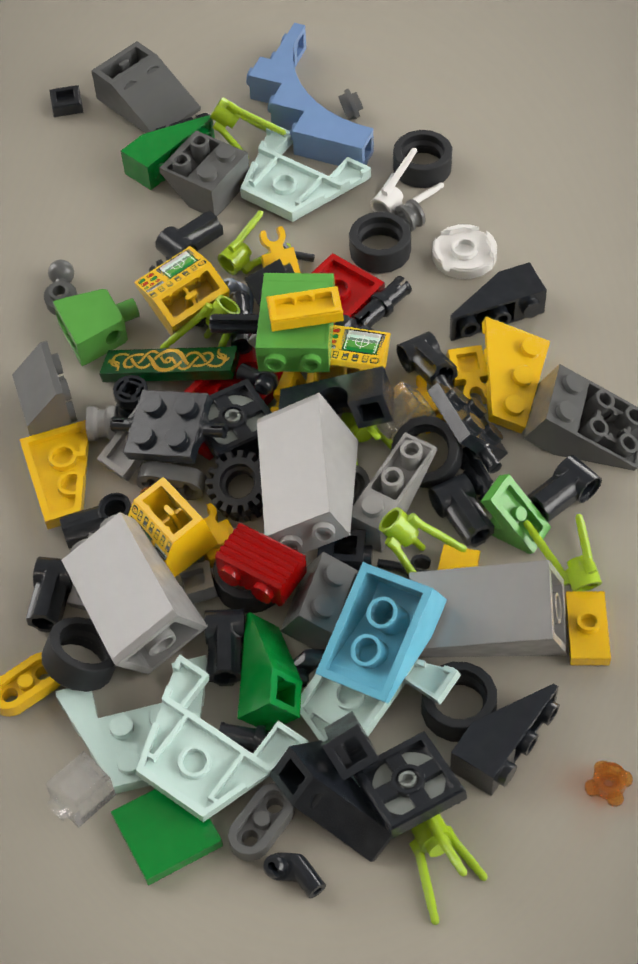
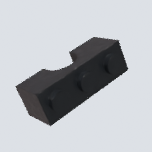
M384 366L280 389L279 410L320 393L337 415L352 413L358 429L392 422L394 418V391Z

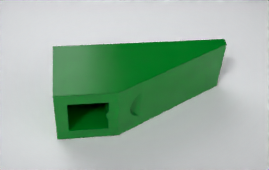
M208 115L142 134L121 150L124 173L149 190L154 189L166 180L161 175L159 168L195 131L215 138L214 129L212 128L213 119Z
M250 612L246 614L237 719L255 727L257 725H264L266 730L271 731L278 721L285 725L300 718L302 680L280 632V628Z

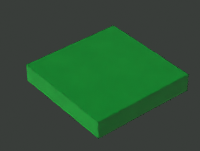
M157 789L111 811L112 817L148 886L223 847V841L210 818L202 822Z

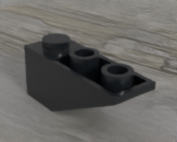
M528 262L499 271L450 315V340L454 341L464 337H471L482 332V322L485 317L509 324L544 313L547 289L531 263Z
M553 683L473 721L451 751L450 768L453 773L490 796L493 795L499 785L507 786L516 772L517 765L515 762L521 754L527 756L534 748L539 737L536 732L543 723L548 726L555 718L560 704L556 703L559 686Z
M322 740L289 746L270 773V777L295 808L370 862L375 861L392 837L362 789L352 777L344 781L342 780L321 745L323 743Z

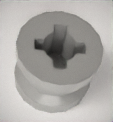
M96 406L87 407L86 434L88 441H97L100 437H107L111 441L117 431L113 432L110 429L111 418L113 416L119 417L117 406H108L102 410H99Z

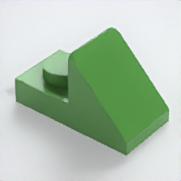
M510 474L499 475L481 500V503L492 515L490 521L495 526L492 536L528 554L534 553L538 546L524 527V521L529 520L543 539L551 528L550 524Z

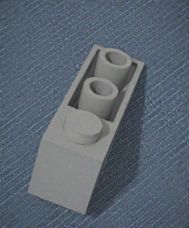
M406 432L403 434L353 505L351 529L366 530V545H372L374 550L380 553L383 552L386 547L385 540L387 537L379 530L382 518L396 507L401 508L407 513L436 454L437 447Z

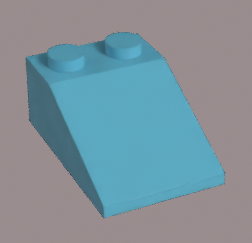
M362 562L315 674L388 704L431 639L447 599L434 588Z

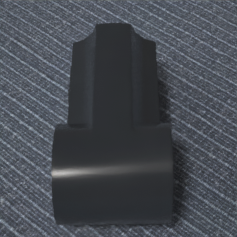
M208 211L180 229L174 226L165 228L158 235L155 247L165 257L171 255L174 257L189 246L198 252V250L223 235V226L220 224L217 216Z
M425 332L397 344V356L404 370L408 373L416 371L431 387L433 386V380L440 375L446 376L450 385H452L454 378L458 376L457 366L441 352L438 341L431 332Z
M570 455L557 466L550 479L528 494L527 497L546 521L549 522L574 502L584 503L588 501L598 491L602 478L575 455Z
M465 474L457 475L428 489L429 499L435 512L441 518L447 517L466 546L477 547L485 543L494 534L495 526L477 502L474 487Z
M110 493L100 500L98 506L60 517L62 531L68 548L71 549L78 541L88 538L89 533H95L99 530L100 524L106 518L117 515L119 512L128 516L132 506L129 498L122 493Z
M40 556L37 558L34 566V591L26 615V621L29 626L41 632H50L53 626L62 620L68 596L73 586V582L60 558Z
M244 609L205 610L204 621L208 625L205 629L206 645H208L207 673L209 674V682L216 683L219 686H233L241 681L245 611Z

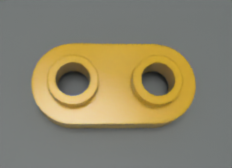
M42 652L33 654L0 676V715L7 717L19 715L60 686L50 676L45 680L39 679L41 675L48 674L42 665ZM17 696V699L6 702L9 697Z

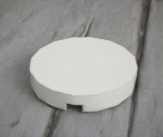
M458 224L447 227L433 241L432 260L436 268L445 275L456 279H473L483 276L493 268L497 259V243L494 237L487 231L486 234L479 231V227L474 225Z

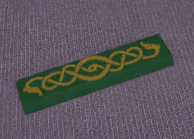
M238 346L108 350L99 375L102 382H117L118 379L129 375L139 376L145 381L228 380L234 378L240 359V352Z

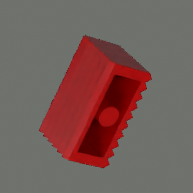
M238 523L237 528L233 530V533L229 535L224 545H221L220 550L215 554L217 572L225 583L231 586H244L246 590L250 589L252 594L261 602L276 603L279 607L283 606L307 573L306 555L242 523Z

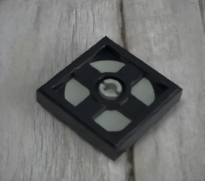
M247 378L209 395L212 399L208 415L209 423H227L229 429L226 439L207 437L204 441L215 460L220 457L222 461L227 460L225 453L231 451L236 456L237 450L247 451L258 446L257 419L272 412L250 380Z
M425 731L378 755L379 759L353 775L392 838L405 833L467 799L466 790Z

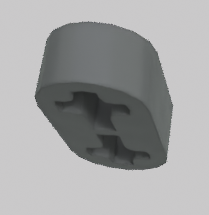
M147 461L141 465L136 483L142 490H147L164 477L185 500H198L203 496L207 477L202 471L188 466L156 461Z

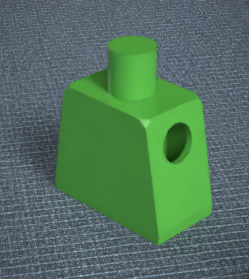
M99 289L53 301L58 324L81 366L87 365L107 354L108 350H114L125 344L128 340L125 322L140 317L138 307L133 298L115 304L106 289Z

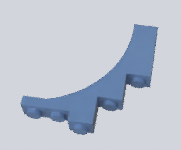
M294 23L289 32L283 35L279 48L271 54L270 59L260 57L255 66L249 69L246 83L250 88V99L268 103L271 123L290 131L294 155L337 166L349 157L367 165L374 152L373 128L353 123L335 115L317 103L307 93L295 71L297 63L306 50L305 25Z

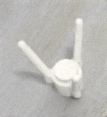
M416 148L410 150L396 172L389 176L380 192L372 199L370 204L374 212H388L396 215V207L402 205L403 194L395 185L417 153ZM438 183L414 197L413 200L420 203L442 189L444 183Z

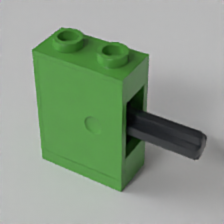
M264 273L259 314H212L209 319L210 332L217 334H257L255 350L258 371L330 372L334 322L272 332L266 297L334 287V274Z

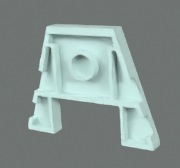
M266 129L267 135L258 147L259 153L256 160L252 161L240 192L241 198L294 222L367 181L371 177V167L347 157L330 176H327L282 155L293 144L289 130L284 129L286 134L280 135Z
M206 655L187 659L207 672ZM205 686L187 708L199 718H201L202 706H204ZM69 688L55 691L59 705L69 717L72 726L84 741L92 758L114 793L118 794L150 786L137 776L136 768L161 703L98 718L93 691L84 692Z
M179 655L174 663L171 679L165 688L155 722L152 724L138 762L136 774L196 818L205 822L269 777L289 746L308 743L309 741L278 721L254 753L249 752L187 709L208 683L209 674Z
M417 659L387 704L315 674L301 694L300 714L319 741L322 740L324 742L328 740L325 727L353 711L367 736H369L405 684L410 685L441 705L461 675L453 667L445 665L444 667L426 663L425 660Z

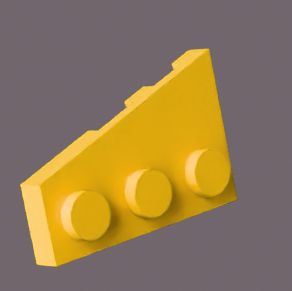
M485 317L482 322V334H485L486 345L484 349V362L487 363L488 375L486 382L488 421L522 433L527 425L550 341Z
M86 420L19 439L47 530L61 526L60 517L84 510L89 449Z

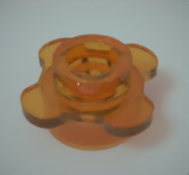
M604 760L598 761L594 765L592 779L585 783V792L591 797H601L607 800L610 806L617 807L623 803V793L626 787L632 785L633 777L629 771L624 770L617 763ZM611 781L613 785L607 786L605 782Z

